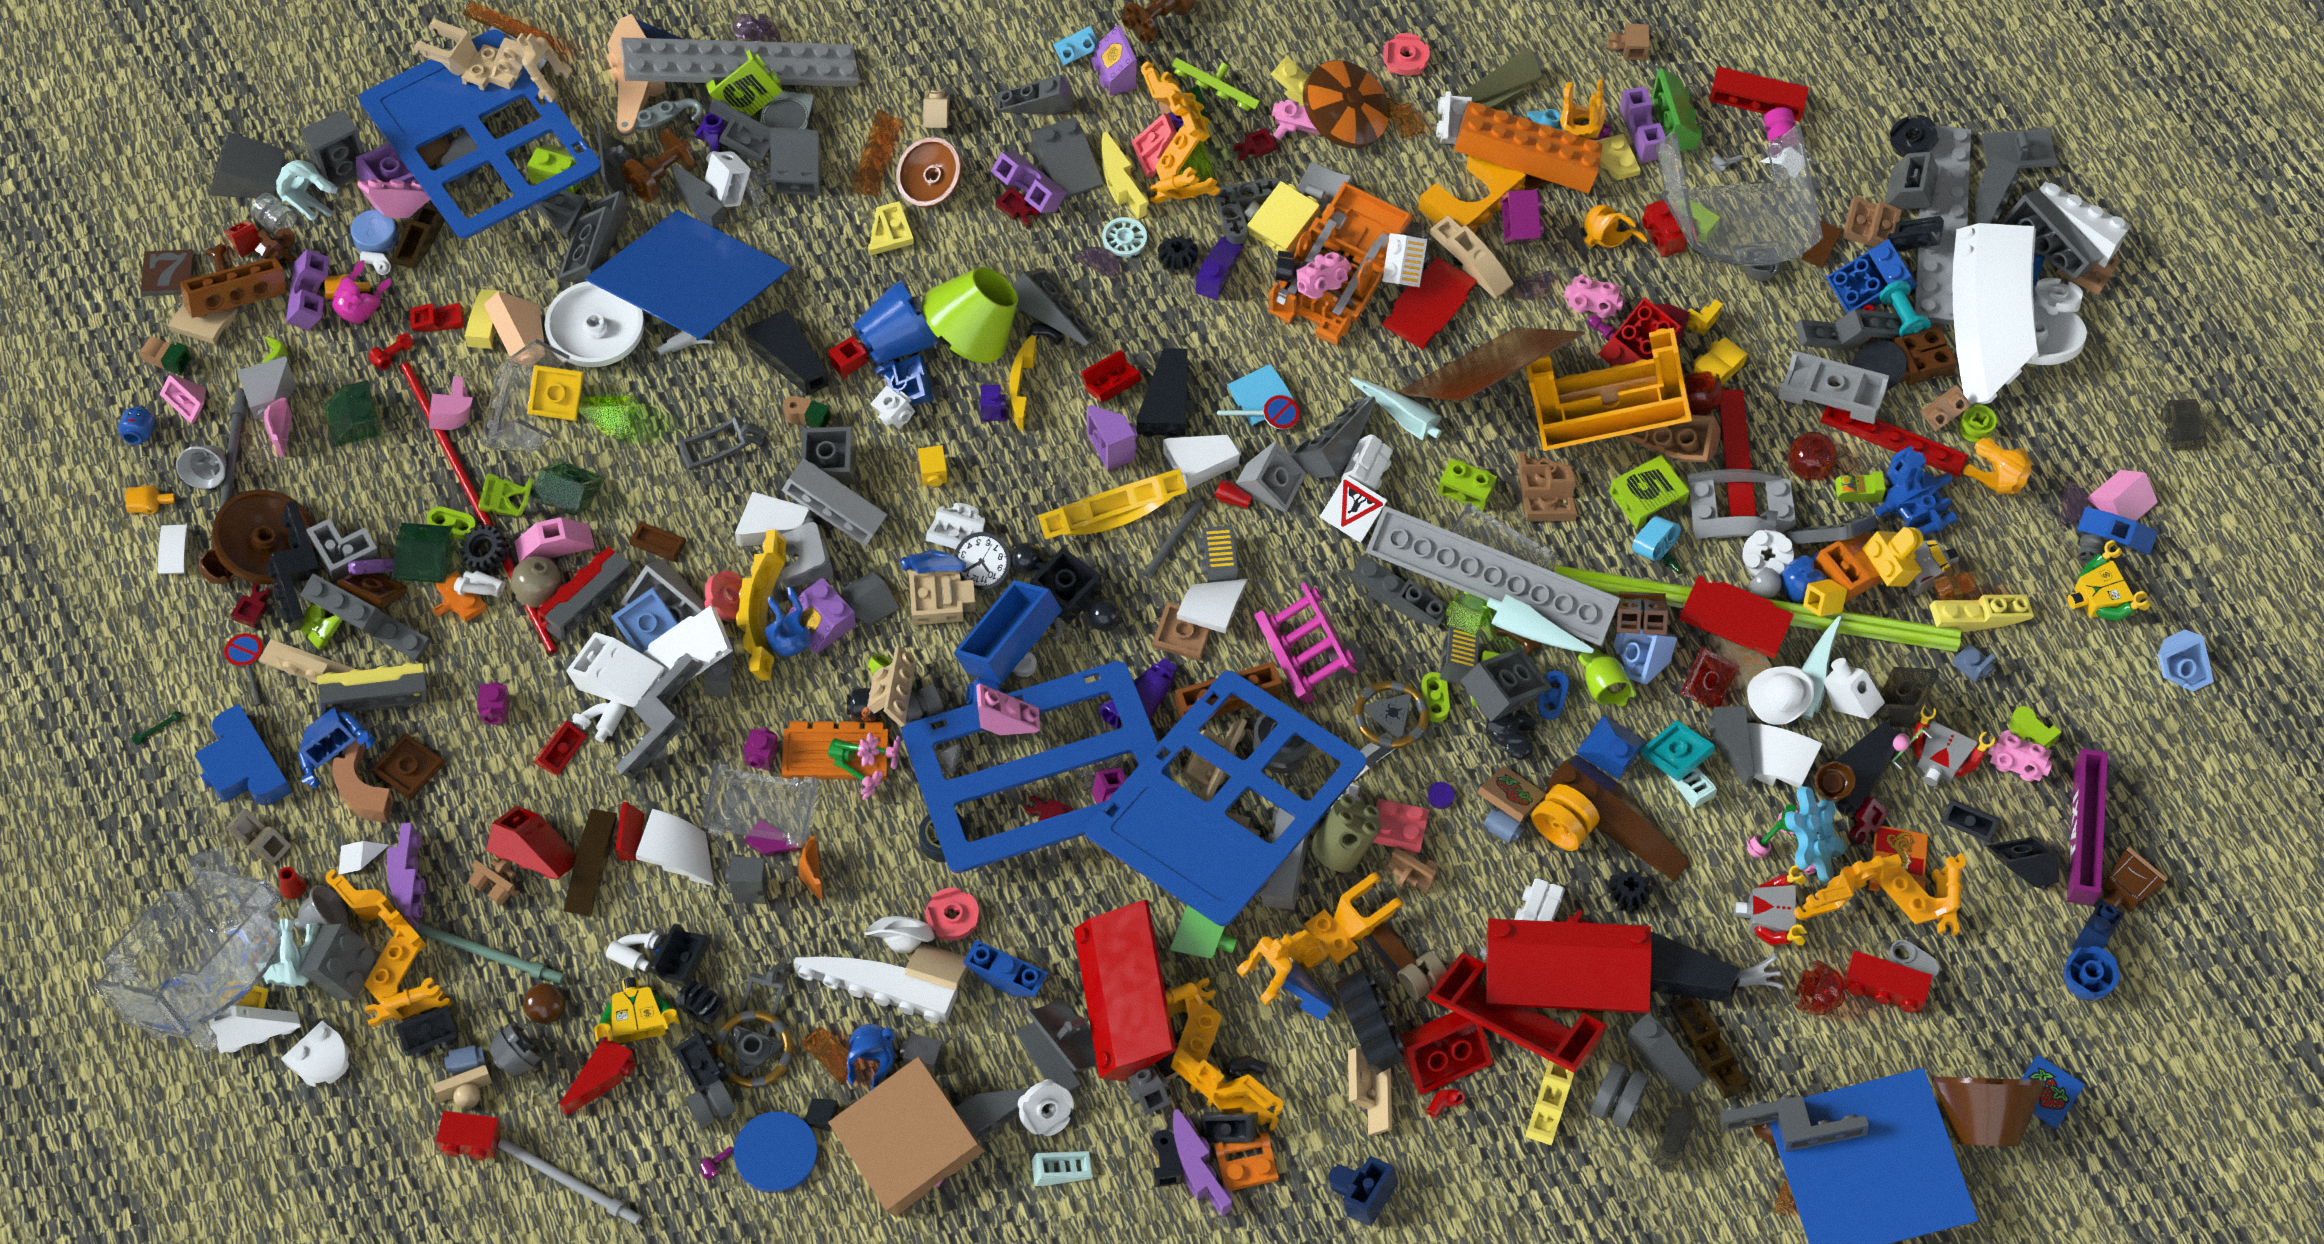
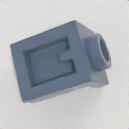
M1969 643L1953 659L1952 664L1976 682L1981 677L1987 678L1995 668L1993 663L1996 656L1992 653L1986 657Z

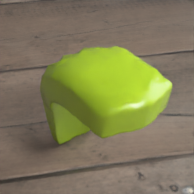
M265 336L268 345L273 350L262 363L284 356L288 359V350L283 342Z

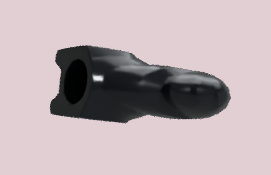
M1518 709L1515 714L1511 712L1492 722L1487 717L1485 735L1490 736L1497 744L1505 747V751L1510 754V757L1524 760L1531 756L1533 743L1528 736L1519 733V730L1534 731L1533 726L1537 724V721L1532 719L1522 709Z

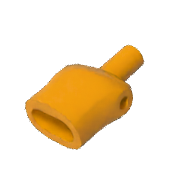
M349 274L327 276L324 280L325 300H333L334 293L342 278ZM353 280L360 292H370V282H355Z
M153 485L126 488L125 498L127 513L154 514L158 511L159 504L175 503V494H160L159 489Z

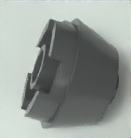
M511 1021L506 1026H500L489 1046V1051L499 1069L508 1072L512 1076H517L538 1067V1062L544 1053L535 1040L532 1042L523 1033L525 1029L514 1021Z

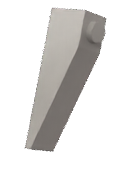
M660 558L648 563L620 602L626 606L654 587L679 623L689 616L695 617L706 609L704 601L687 582Z

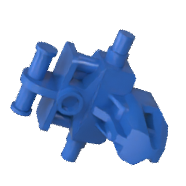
M1910 446L1892 457L1885 476L1892 488L1888 490L1884 503L1876 507L1874 511L1878 517L1891 512L1894 516H1902L1906 521L1905 527L1909 528L1916 527L1925 522L1926 525L1917 527L1922 532L1924 538V536L1931 533L1937 534L1943 530V527L1957 522V516L1953 511L1948 512V514L1942 517L1939 516L1947 512L1951 499L1949 497L1943 499L1938 490L1952 482V477L1949 473L1934 478L1929 472H1924L1923 468L1926 459L1923 453L1914 452V448Z

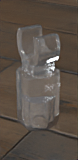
M1115 757L1093 766L1091 770H1079L1077 772V779L1079 780L1084 777L1089 779V781L1082 784L1083 791H1088L1093 788L1097 771L1122 768L1124 772L1123 765L1119 758Z

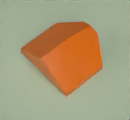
M810 836L803 848L798 872L799 877L818 899L823 898L816 836Z

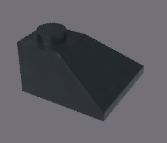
M2037 836L1986 845L1988 852L2033 887L2047 888L2050 884L2059 882L2058 854Z

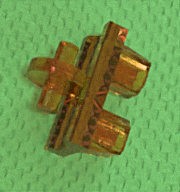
M1952 566L1944 569L1945 576L1933 580L1938 600H1963L1962 594L1973 592L1977 585L1975 576L1969 572H1962L1954 577Z

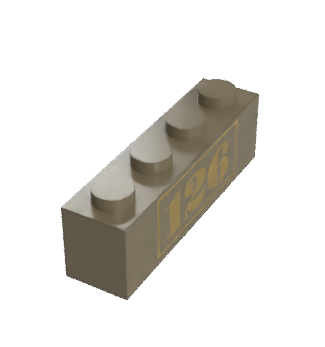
M1709 633L1711 645L1719 650L1722 664L1726 669H1730L1735 686L1743 691L1748 708L1753 710L1748 700V685L1753 677L1764 670L1773 668L1765 655Z

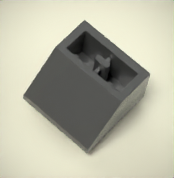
M1931 152L1908 153L1892 168L1885 203L1899 209L1932 207L1939 168Z

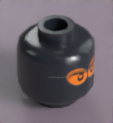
M854 688L851 694H847V715H851L853 721L874 722L877 720L879 713H884V708L874 714L867 707L871 688Z

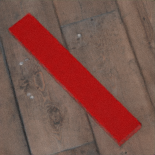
M1719 389L1717 395L1725 469L1751 470L1743 390ZM1726 482L1729 517H1756L1753 482Z
M1828 405L1822 415L1821 423L1898 453L1911 446L1914 448V452L1923 453L1926 465L1956 477H1960L1969 456L1877 418L1874 424L1850 418V411Z

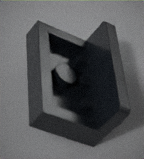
M1941 216L1896 222L1895 232L1888 234L1887 239L1890 240L1896 251L1940 245L1944 220Z
M674 923L654 959L651 970L663 982L685 986L693 979L712 941L707 935L686 932L679 924Z
M448 1005L395 1025L406 1057L412 1055L413 1059L429 1054L428 1048L439 1045V1048L442 1049L455 1044L454 1038L459 1036Z
M695 1028L692 1030L694 1036L673 1050L695 1091L704 1093L706 1086L718 1080L724 1082L728 1079L724 1071L727 1069V1066L719 1054L715 1055L712 1049L715 1043L707 1032L702 1033L699 1029Z

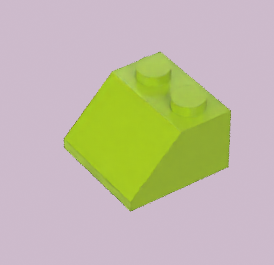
M552 144L536 147L527 165L530 181L539 184L576 165L577 162L566 148ZM581 182L565 189V191L575 194Z

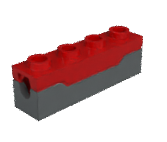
M609 546L602 553H597L593 557L592 562L585 568L579 569L572 580L560 586L553 597L545 600L537 610L539 625L563 641L632 577L631 562Z

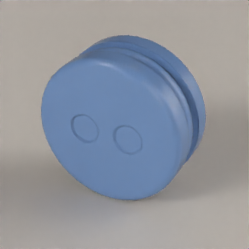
M377 210L365 211L359 214L352 222L351 235L359 252L367 251L386 254L398 242V231L394 219L385 217Z

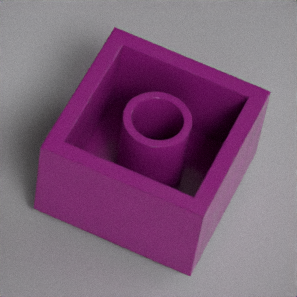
M1537 190L1508 191L1501 197L1504 244L1535 242L1541 238L1540 234L1544 233L1543 220H1539V210H1542L1541 195L1538 196Z

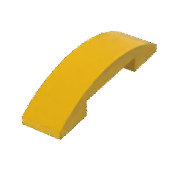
M1031 335L1018 351L1010 373V407L1018 430H1024L1027 397H1020L1019 394L1023 369L1034 368L1037 349L1036 336Z

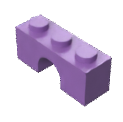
M1646 86L1623 90L1620 103L1621 113L1641 163L1663 159L1668 142L1661 124H1653L1651 114L1653 104Z
M1001 152L991 170L1006 185H1014L1027 193L1024 199L1040 213L1056 212L1067 194L1065 190L1018 152Z
M307 249L294 262L286 323L309 331L322 318L324 297L317 295L321 283L327 278L330 257Z

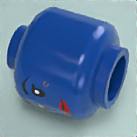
M144 407L128 408L121 417L118 432L123 440L130 444L146 442L153 431L155 419Z

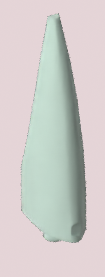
M1350 378V381L1369 397L1374 396L1377 403L1388 411L1404 429L1423 441L1428 434L1436 439L1440 437L1442 430L1436 426L1442 417L1437 413L1395 391L1359 378Z
M1507 594L1502 602L1490 597L1486 605L1497 611L1491 624L1506 631L1554 647L1585 653H1593L1594 651L1593 648L1547 620L1529 605Z
M1838 616L1824 632L1801 669L1814 682L1813 701L1811 706L1802 715L1804 719L1812 720L1814 712L1819 713L1826 692L1824 680L1828 676L1830 654L1841 616Z

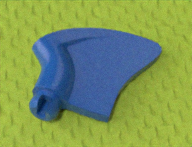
M933 549L903 557L900 561L902 570H911L918 574L933 571L966 570V564L961 559Z

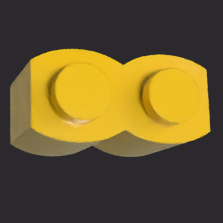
M1727 337L1720 341L1715 340L1709 347L1708 353L1705 355L1700 354L1695 359L1692 375L1716 392L1744 366L1748 353Z

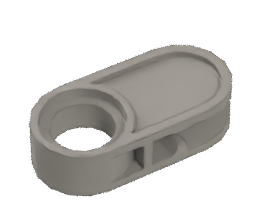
M1897 940L1892 944L1888 953L1891 962L1933 975L1931 982L1936 978L1939 972V964L1934 957L1907 940ZM1898 948L1905 949L1909 953V958L1905 960L1898 958L1895 950Z

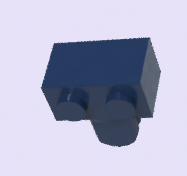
M1369 1156L1362 1169L1358 1167L1355 1171L1346 1166L1337 1165L1329 1173V1183L1332 1191L1344 1196L1343 1203L1347 1217L1372 1227L1398 1184L1394 1166L1372 1156Z

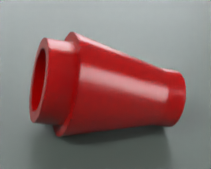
M1222 479L1214 498L1219 499L1218 502L1247 509L1252 495L1242 490L1229 479L1228 481Z
M284 867L280 870V893L282 896L288 899H296L303 895L307 886L305 879L291 867Z

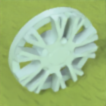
M1121 217L1110 221L1105 226L1102 233V241L1105 249L1110 254L1127 258L1133 255L1136 256L1145 247L1147 232L1139 221L1128 217ZM1121 223L1122 228L1116 229L1114 225ZM1127 223L1131 224L1130 228L1126 227ZM1138 227L1141 231L1134 233L1132 230ZM1106 238H1113L1114 240L1107 242ZM1133 243H1139L1140 245L1135 247ZM1124 248L1125 251H1119L1118 249Z

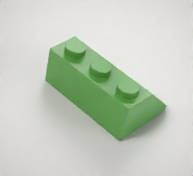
M1663 68L1658 69L1652 100L1668 141L1669 153L1697 149L1698 141L1702 138L1701 127L1696 125V113L1694 107H1691L1689 103V91L1687 88H1684L1682 79Z

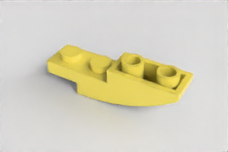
M1286 56L1273 70L1271 75L1287 89L1284 93L1286 96L1298 102L1299 106L1304 107L1303 87L1309 75Z
M1106 131L1102 135V168L1107 186L1118 206L1127 202L1140 219L1147 215L1148 198L1144 192L1139 191L1134 178L1131 176V168L1133 167L1131 159L1128 155L1122 153L1118 141L1115 138L1112 139Z
M1982 595L1979 600H1934L1930 604L1937 628L1952 627L1961 629V632L2008 626L2030 620L2034 617L2027 595Z

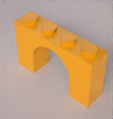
M1468 155L1466 169L1489 188L1490 194L1477 202H1465L1455 198L1435 183L1420 196L1418 210L1436 224L1448 215L1460 227L1466 225L1475 234L1477 228L1482 223L1484 225L1487 224L1496 211H1502L1501 197L1508 191H1521L1525 189L1526 175L1522 172Z

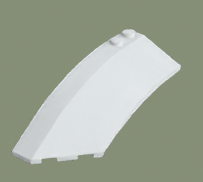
M1978 223L1956 229L1953 261L1954 329L1963 393L1971 404L1968 408L1976 404L1991 403L1997 397L1996 392L2004 384L2009 385L2022 372L2020 368L2027 361H2034L2040 355L2037 348L2033 298V263L2036 236L2034 226Z

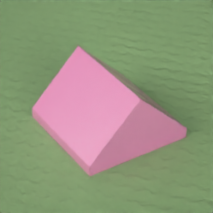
M2128 470L2118 471L2087 497V500L2099 510L2133 521L2140 519L2158 503L2147 474Z

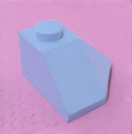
M1640 625V634L1617 633L1614 648L1616 653L1621 655L1625 665L1623 668L1629 679L1647 685L1671 662L1677 637L1669 634H1643V626Z
M2183 630L2163 640L2158 653L2163 678L2192 692L2214 682L2204 636Z

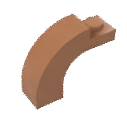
M355 740L343 749V758L334 757L333 777L342 800L354 813L371 821L388 823L394 801L390 789L370 786L359 779V770L366 747L365 744L360 746L357 740Z

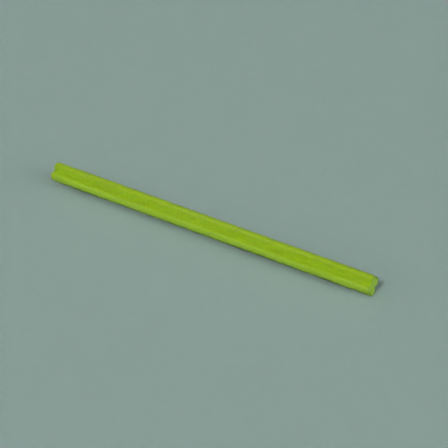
M1556 565L1555 570L1557 574L1618 598L1619 591L1666 593L1667 606L1677 608L1684 607L1693 588ZM1768 599L1773 602L1774 606L1794 614L1790 626L1826 631L1834 620L1841 616L1837 631L1840 634L1957 652L1960 647L1961 629L1937 628L1936 625L1848 611L1819 617L1803 607V604Z

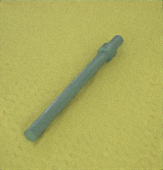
M422 923L418 924V929H414L420 935L528 972L533 978L539 980L544 978L562 984L565 974L546 968V964L537 961L532 963Z

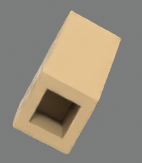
M931 89L930 93H926L923 105V127H948L950 94L945 93V90Z

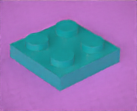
M1676 720L1640 749L1641 757L1679 782L1715 752L1714 744Z

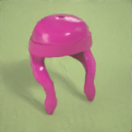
M364 260L359 261L355 265L350 275L342 278L332 301L334 311L341 318L353 324L363 323L373 315L381 304L380 298L383 291L391 283V278L381 282L374 295L360 293L358 286L353 280L363 271Z

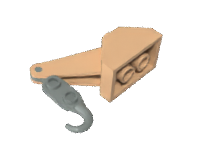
M632 14L620 18L607 44L609 54L606 55L608 63L612 68L609 69L611 78L614 83L618 82L617 130L619 136L630 138L634 135L636 129L648 130L674 119L677 114L688 107H694L697 110L692 120L699 119L703 113V106L699 101L692 98L679 101H663L645 109L650 96L654 97L666 92L665 82L625 81L620 46L621 37L646 38Z

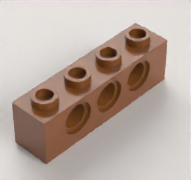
M276 257L180 281L184 307L191 318L204 317L210 313L226 311L236 306L252 304L255 301L274 298L287 293L284 270Z
M1274 662L1236 672L1276 699L1281 698L1282 682ZM1217 678L1175 691V706L1180 719L1207 692ZM1213 694L1206 702L1212 706L1219 697ZM1232 695L1211 718L1251 707V705Z

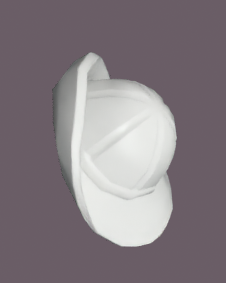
M1780 666L1764 670L1753 677L1748 685L1749 704L1762 721L1772 725L1787 724L1803 715L1811 706L1814 697V682L1805 671L1793 666Z
M902 916L883 917L870 925L864 932L865 935L883 938L893 951L901 954L911 953L919 947L922 941L929 942L935 938L933 929L928 923L917 918Z

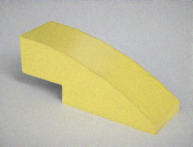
M481 289L478 294L465 332L468 347L492 349L495 333L498 332L485 308V303L499 290Z

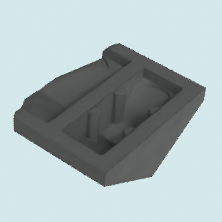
M873 571L843 588L842 599L852 608L855 618L865 622L868 626H872L900 610L885 581Z

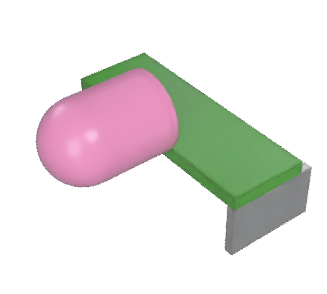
M1923 726L1911 740L1906 734H1898L1893 740V747L1899 753L1892 759V762L1902 769L1904 764L1897 758L1922 731L1931 738L1933 733Z

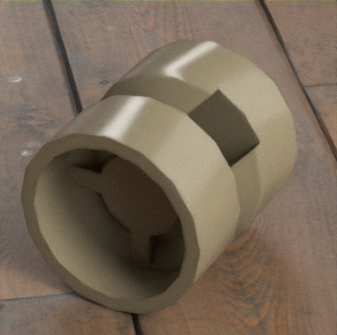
M1429 951L1416 959V965L1408 964L1399 970L1397 975L1400 984L1413 1000L1418 1001L1430 993V987L1434 988L1446 973V968L1440 959Z

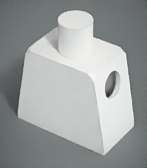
M710 152L706 157L709 165L705 182L711 186L714 199L722 203L724 207L740 206L751 169L734 152Z
M1839 658L1832 662L1831 667L1833 671L1824 680L1832 708L1837 712L1869 719L1885 704L1869 675L1863 669L1848 666L1844 658Z

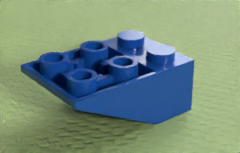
M1889 239L1826 276L1847 314L1854 309L1863 310L1867 305L1876 306L1882 304L1879 298L1881 291L1895 281H1907L1911 290L1917 287L1916 282Z

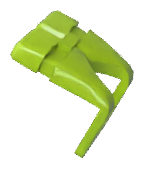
M487 474L478 505L479 510L488 513L492 511L497 515L520 517L528 503L533 478L529 477L525 487L506 479H499L498 476L493 474ZM524 494L523 502L518 510L508 498Z
M313 603L305 610V619L301 632L308 636V639L317 649L323 650L343 619L336 615L325 618V609Z

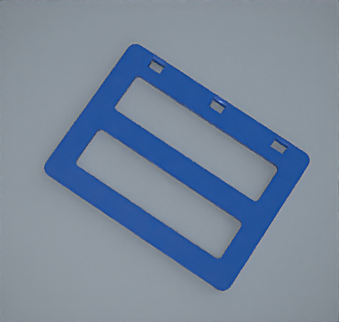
M1111 662L1007 693V695L1016 699L1022 697L1023 702L1038 707L1039 714L1109 694L1113 699L1122 722V728L951 780L944 779L933 748L935 745L985 731V729L980 728L978 702L913 721L903 726L902 738L950 871L962 873L1085 835V825L1109 800L972 842H968L965 839L955 806L1127 753L1134 754L1139 766L1158 746V742L1129 669L1124 662ZM1099 674L1100 680L1086 684L1085 678ZM946 721L947 726L932 730L930 724ZM1162 752L1157 756L1161 761L1164 760ZM1167 767L1162 774L1172 780ZM1113 805L1106 814L1113 817L1120 808Z

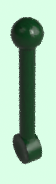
M174 711L171 717L143 734H134L132 737L133 743L139 745L143 742L144 738L174 720H181L182 713Z

